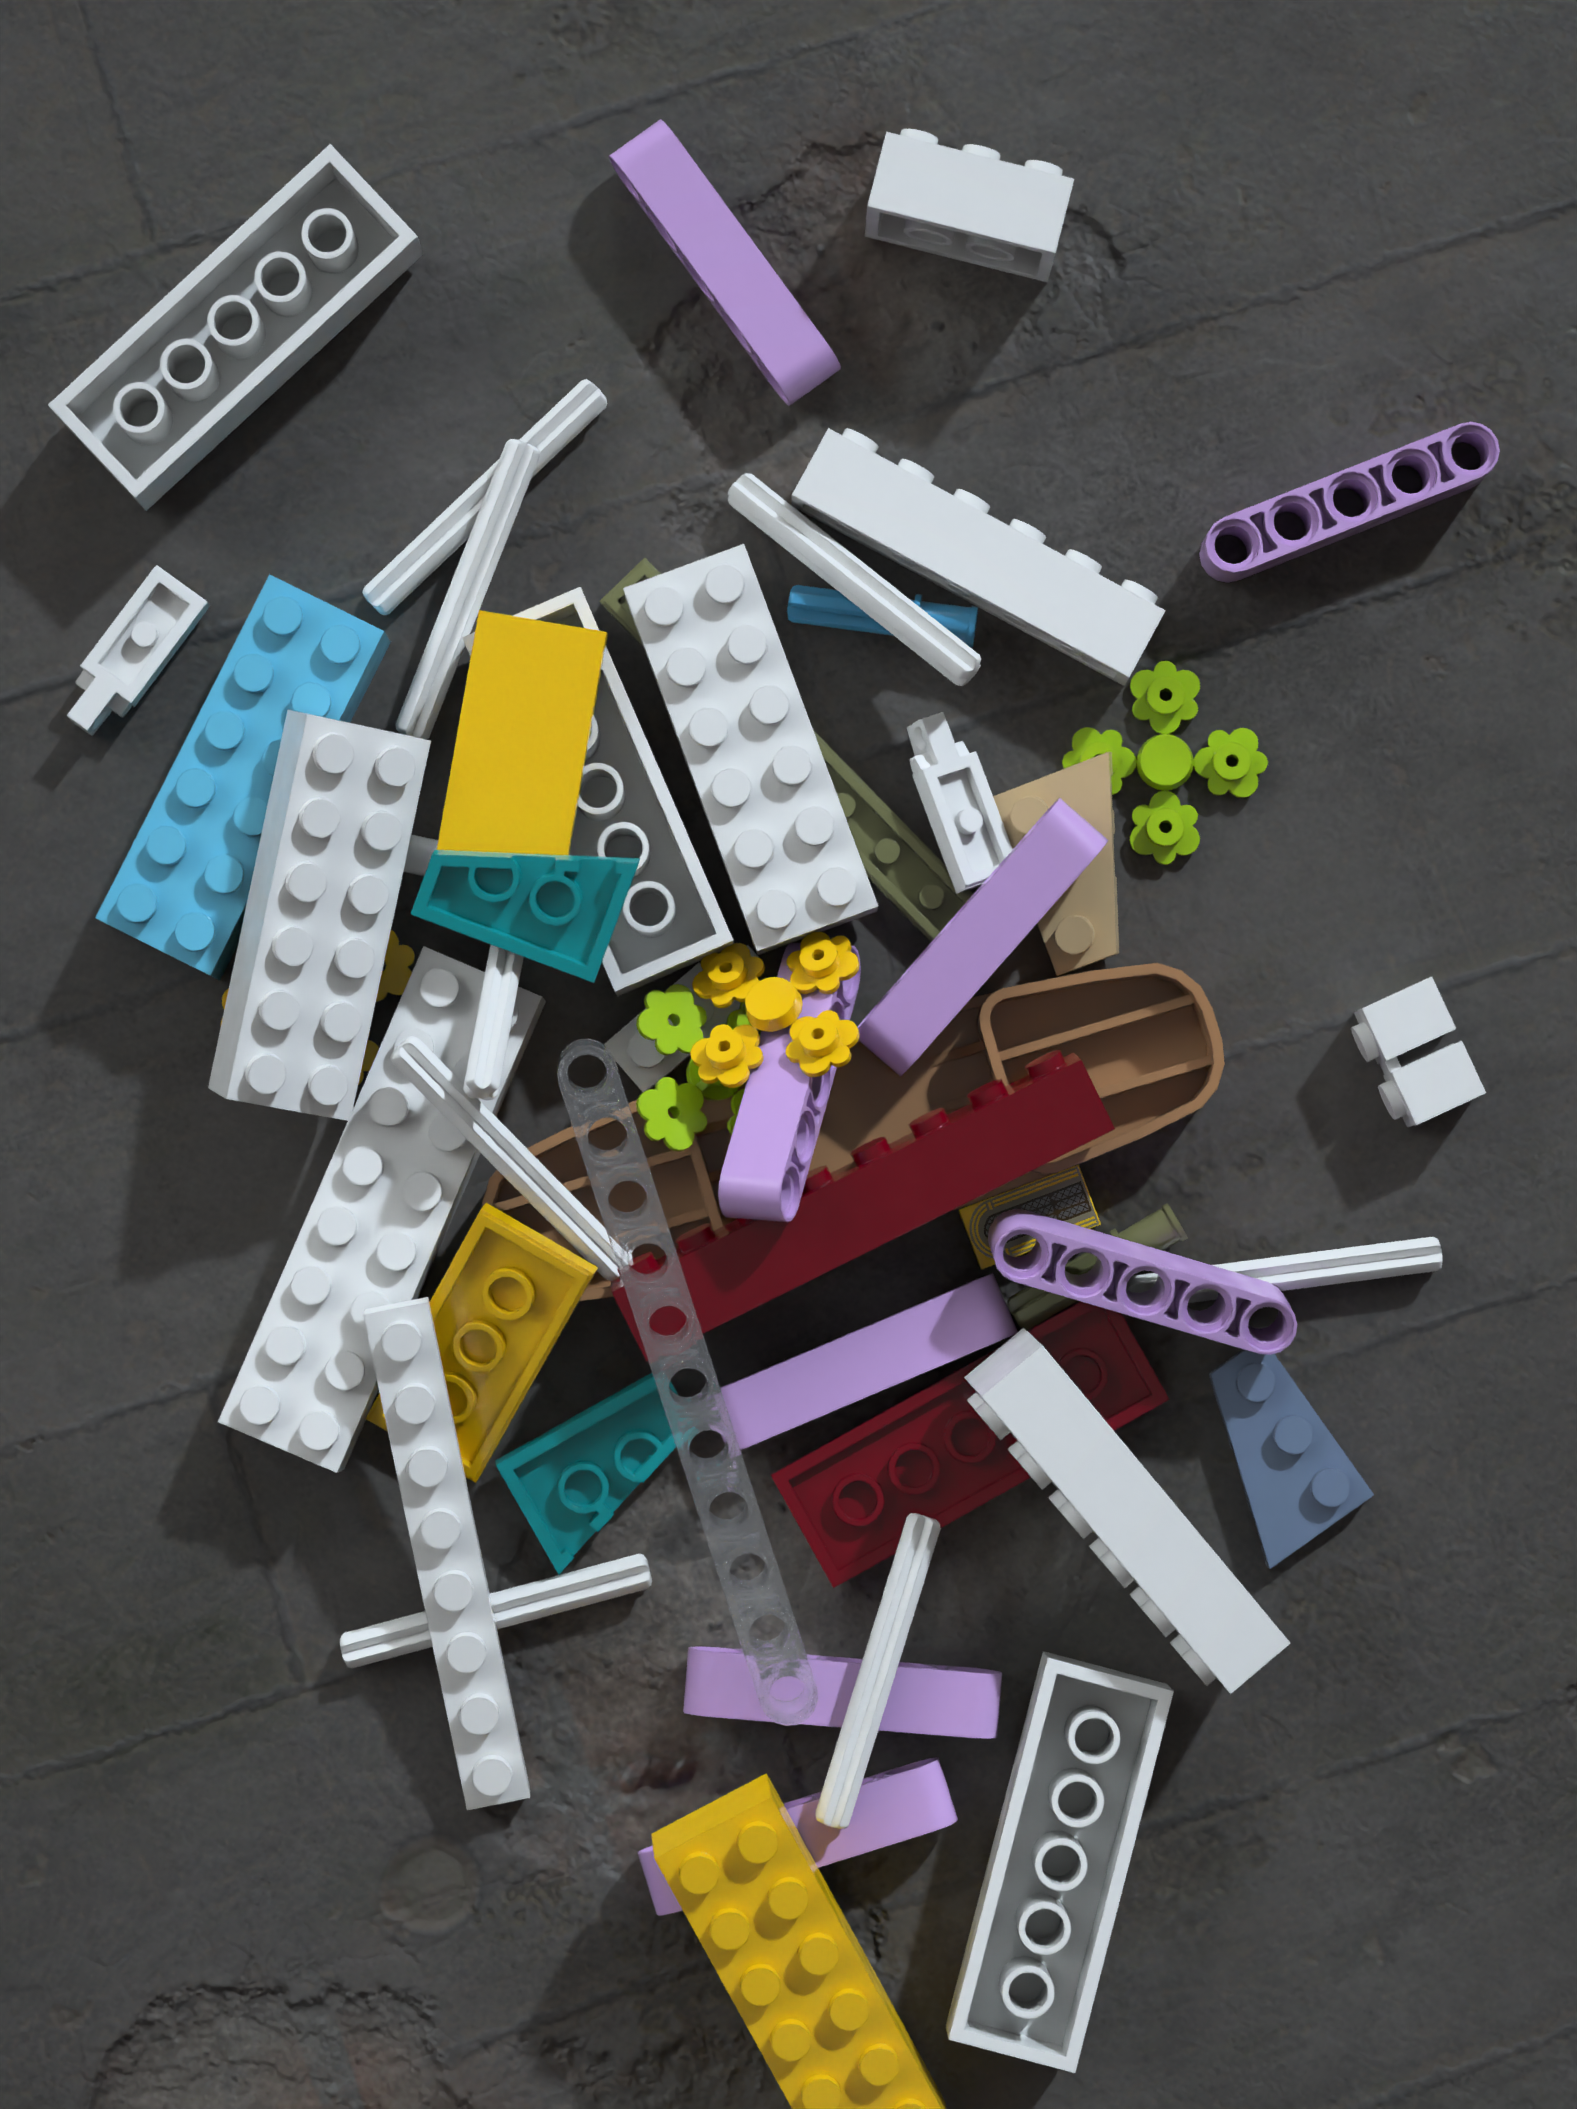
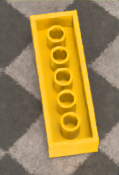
M767 1773L651 1834L654 1859L792 2109H947L942 2094Z

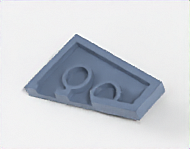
M1243 1349L1208 1374L1228 1441L1239 1469L1246 1500L1257 1528L1267 1568L1271 1569L1374 1496L1371 1489L1275 1354H1258Z

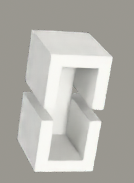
M1432 977L1354 1012L1359 1023L1351 1027L1354 1040L1367 1062L1376 1059L1377 1064H1380L1385 1074L1383 1077L1386 1082L1378 1085V1089L1389 1114L1394 1120L1403 1117L1407 1127L1415 1126L1486 1093L1462 1041L1448 1045L1401 1067L1396 1057L1456 1029Z

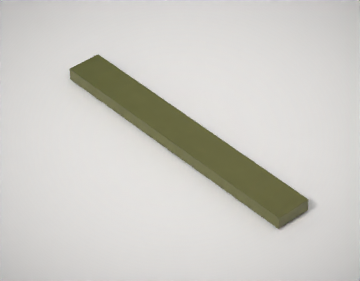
M646 558L641 560L599 601L600 605L643 649L644 647L625 599L623 588L661 574ZM814 731L868 879L931 943L970 899L973 893L970 890H966L956 894L946 865Z

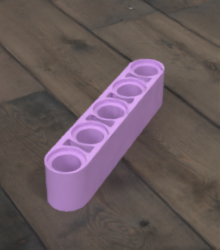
M658 120L608 157L626 188L773 389L788 406L841 369L840 363L828 343L664 121Z
M1475 422L1461 423L1223 517L1213 524L1201 543L1199 553L1201 565L1206 573L1217 581L1227 583L1238 581L1471 489L1479 484L1497 463L1500 452L1498 439L1492 430L1483 424ZM1464 442L1474 446L1480 454V468L1466 470L1456 465L1452 459V445ZM1405 465L1417 470L1422 479L1421 491L1410 494L1399 490L1393 482V468ZM1346 488L1358 493L1364 504L1363 514L1348 517L1338 512L1333 502L1334 492ZM1286 511L1298 515L1305 524V536L1293 541L1281 537L1274 526L1275 515ZM1223 535L1238 537L1246 546V560L1236 564L1226 563L1219 558L1215 551V540Z
M1061 798L1057 799L857 1026L860 1033L859 1041L896 1074L902 1076L1106 845L1108 839Z
M790 943L786 947L777 977L784 978L790 982L792 971L789 970L786 960L792 952L800 950L801 943ZM851 946L850 952L857 956L860 965L858 950L855 946ZM859 966V970L854 977L840 981V987L832 994H823L818 989L809 994L800 993L803 1006L797 1019L805 1016L817 1018L821 1012L832 1010L838 1014L840 1020H850L859 989L861 966ZM791 1025L779 1031H761L758 1047L763 1053L764 1060L759 1067L750 1069V1075L746 1083L719 1180V1206L725 1217L789 1222L793 1220L797 1213L837 1067L831 1066L827 1073L819 1077L805 1075L799 1063L791 1062L786 1055V1047L792 1042L790 1036Z
M1013 1209L1003 1212L994 1219L989 1228L988 1242L996 1267L1004 1277L1014 1282L1258 1354L1271 1355L1281 1352L1291 1344L1296 1336L1297 1321L1291 1306L1280 1289L1267 1281L1027 1210ZM1027 1234L1036 1239L1032 1251L1024 1256L1012 1257L1003 1252L1006 1242L1015 1235ZM1086 1252L1097 1256L1094 1267L1085 1274L1074 1275L1065 1271V1265L1075 1254ZM1145 1270L1158 1274L1157 1281L1148 1291L1135 1293L1126 1289L1130 1277L1137 1272ZM1213 1289L1218 1292L1215 1303L1208 1309L1197 1311L1187 1307L1189 1299L1198 1290ZM1263 1307L1278 1309V1316L1268 1327L1260 1329L1248 1325L1250 1317L1258 1309Z
M992 1273L734 1381L704 1396L729 1454H732L1016 1334L1018 1331L996 1278Z
M707 1646L688 1647L683 1712L706 1717L842 1728L863 1659ZM899 1662L878 1731L979 1739L997 1738L1002 1672L980 1668Z
M937 1757L920 1760L863 1778L852 1817L846 1829L833 1828L816 1820L815 1812L821 1792L783 1803L818 1868L942 1829L958 1820L940 1760ZM653 1845L640 1850L638 1856L656 1914L660 1916L682 1911L654 1859Z

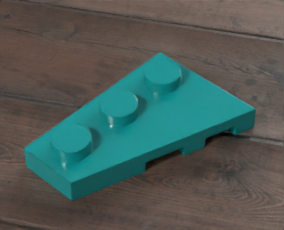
M434 850L411 915L594 983L641 858Z
M661 1367L495 1460V1463L559 1575L574 1559V1555L596 1531L599 1532L614 1515V1511L641 1482L644 1483L696 1425L664 1367Z

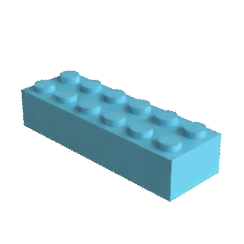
M269 574L95 918L220 980L239 943L287 710L350 723L391 643L386 633Z

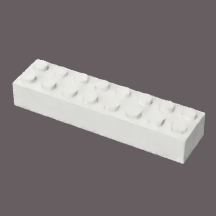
M423 946L355 1103L351 1121L347 1122L218 1420L219 1423L338 1473L345 1469L366 1421L365 1418L379 1390L363 1316L364 1309L418 1299L480 1156V1152L392 1064L390 1056L405 1039L410 1036L419 1038L464 1084L485 972ZM518 987L498 1096L489 1101L478 1098L495 1116L499 1112L546 1003L542 996Z

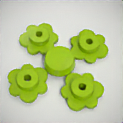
M1161 661L1155 666L1154 672L1151 670H1141L1132 677L1130 682L1131 693L1137 699L1132 706L1133 715L1141 721L1149 720L1152 729L1160 735L1148 739L1141 746L1136 758L1130 749L1121 747L1122 736L1116 730H1106L1101 735L1096 729L1085 727L1074 734L1072 738L1073 751H1069L1064 755L1062 765L1065 769L1106 752H1112V795L1117 794L1121 790V778L1130 776L1137 766L1142 780L1150 787L1161 791L1151 798L1149 806L1139 805L1133 810L1132 821L1136 827L1131 832L1130 845L1136 853L1145 856L1153 854L1157 863L1168 865L1174 861L1176 854L1186 856L1195 852L1200 843L1199 833L1193 827L1198 819L1196 809L1191 805L1181 806L1179 798L1169 790L1183 785L1190 777L1194 766L1199 776L1208 779L1207 786L1213 795L1221 796L1229 790L1235 797L1246 798L1256 791L1258 787L1257 775L1266 770L1268 760L1262 752L1257 751L1258 738L1252 730L1247 728H1238L1231 732L1230 735L1223 730L1213 731L1208 737V747L1199 750L1193 758L1189 746L1179 737L1170 734L1177 730L1181 720L1189 721L1196 716L1198 705L1193 699L1199 693L1200 681L1195 673L1189 670L1177 672L1172 662ZM1163 691L1169 692L1171 699L1163 701L1160 698V693ZM1229 757L1235 758L1237 766H1228L1226 759ZM1161 823H1168L1171 831L1163 833L1159 825Z
M674 984L664 992L652 990L645 996L644 1004L646 1010L639 1014L636 1021L637 1030L640 1035L647 1040H655V1048L662 1055H671L676 1050L690 1054L693 1045L697 1041L704 1039L700 1027L707 1021L705 1009L699 1005H694V996L690 989L682 984ZM740 1002V1009L732 1011L727 1017V1025L732 1030L740 1025H751L747 1019L745 1002ZM668 1019L672 1021L673 1026L669 1024ZM691 1058L686 1069L688 1083L678 1086L674 1079L664 1077L657 1081L655 1089L646 1090L639 1095L636 1108L639 1115L647 1121L644 1125V1132L650 1140L659 1141L663 1139L665 1145L671 1150L683 1151L692 1145L694 1134L702 1132L707 1126V1117L700 1111L704 1099L710 1101L724 1100L733 1096L731 1099V1109L734 1116L727 1122V1129L732 1135L745 1089L738 1091L739 1087H725L719 1080L713 1084L702 1082L698 1075L699 1067L694 1064ZM668 1111L672 1113L673 1118L669 1116Z

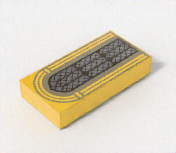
M1079 1165L958 1210L981 1270L995 1265L988 1242V1233L994 1219L1003 1212L1013 1209L1027 1210L1088 1229L1101 1225ZM1027 1234L1015 1235L1006 1242L1003 1252L1012 1257L1030 1252L1035 1246L1036 1239Z

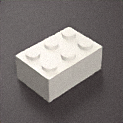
M902 129L900 135L886 132L867 205L865 237L1048 282L1074 179L1062 176L1063 170L1048 162L1027 160L1025 166L1001 161L1000 153L988 147L967 144L963 146L962 150L938 145V138L921 130Z

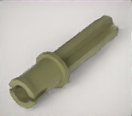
M1167 1203L1161 1209L1120 1233L1115 1228L1109 1231L1112 1236L1162 1251L1181 1240L1183 1242L1188 1239L1181 1224ZM1084 1253L1065 1265V1271L1074 1275L1085 1274L1094 1267L1097 1256L1091 1253ZM1027 1286L1010 1296L1007 1300V1305L1018 1326L1029 1330L1078 1300Z

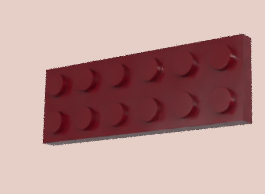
M1079 1301L1027 1330L1044 1346L1113 1430L1122 1427L1170 1400L1123 1315L1119 1312ZM1001 1346L771 1474L773 1481L833 1588L896 1554L906 1518L910 1513L933 1518L940 1523V1528L1031 1478L1008 1450L1017 1441L1014 1436L1009 1433L1000 1440L967 1401L976 1391L964 1377Z

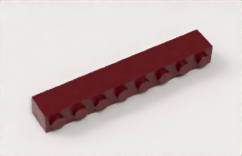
M1060 1050L1047 1053L1025 1066L1028 1073L1027 1076L1007 1086L1004 1085L1002 1079H997L973 1090L967 1095L970 1104L948 1115L944 1108L930 1111L909 1123L912 1133L888 1144L886 1137H880L867 1142L850 1153L854 1162L831 1173L827 1165L809 1171L797 1213L792 1221L737 1218V1220L716 1230H713L710 1223L703 1224L678 1237L675 1240L679 1247L678 1249L656 1260L652 1252H648L621 1265L617 1269L620 1278L610 1282L611 1291L646 1361L1115 1130L1082 1060L1074 1053L1063 1057Z

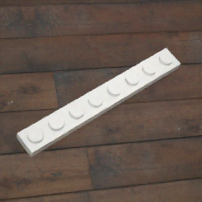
M425 1297L364 1309V1321L467 1810L530 1798L528 1776L429 1298Z

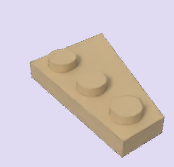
M1106 752L993 796L1012 849L1059 798L1108 839V842L1037 923L1057 976L1119 954L1117 877L1115 876L1113 835L1115 834L1114 810L1112 808L1111 776L1113 775L1112 752Z

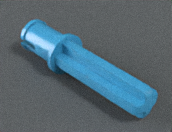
M796 585L790 591L787 615L788 620L793 623L894 636L837 590ZM921 594L915 595V600L911 601L970 648H973L978 607L972 606L971 608L922 601Z

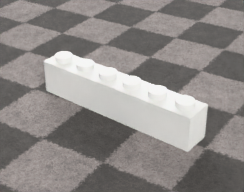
M828 428L792 493V506L1119 684L1123 686L1126 684L1166 611L1155 605L1158 597L1152 591L1126 579L1121 586L1099 575L1102 566L1090 557L1072 549H1069L1065 556L1043 544L1046 536L1042 532L1017 519H1013L1010 525H1007L988 515L987 512L990 506L979 497L965 490L957 489L954 495H951L931 484L934 475L910 460L901 459L898 465L876 454L879 446L861 433L846 428L841 435Z

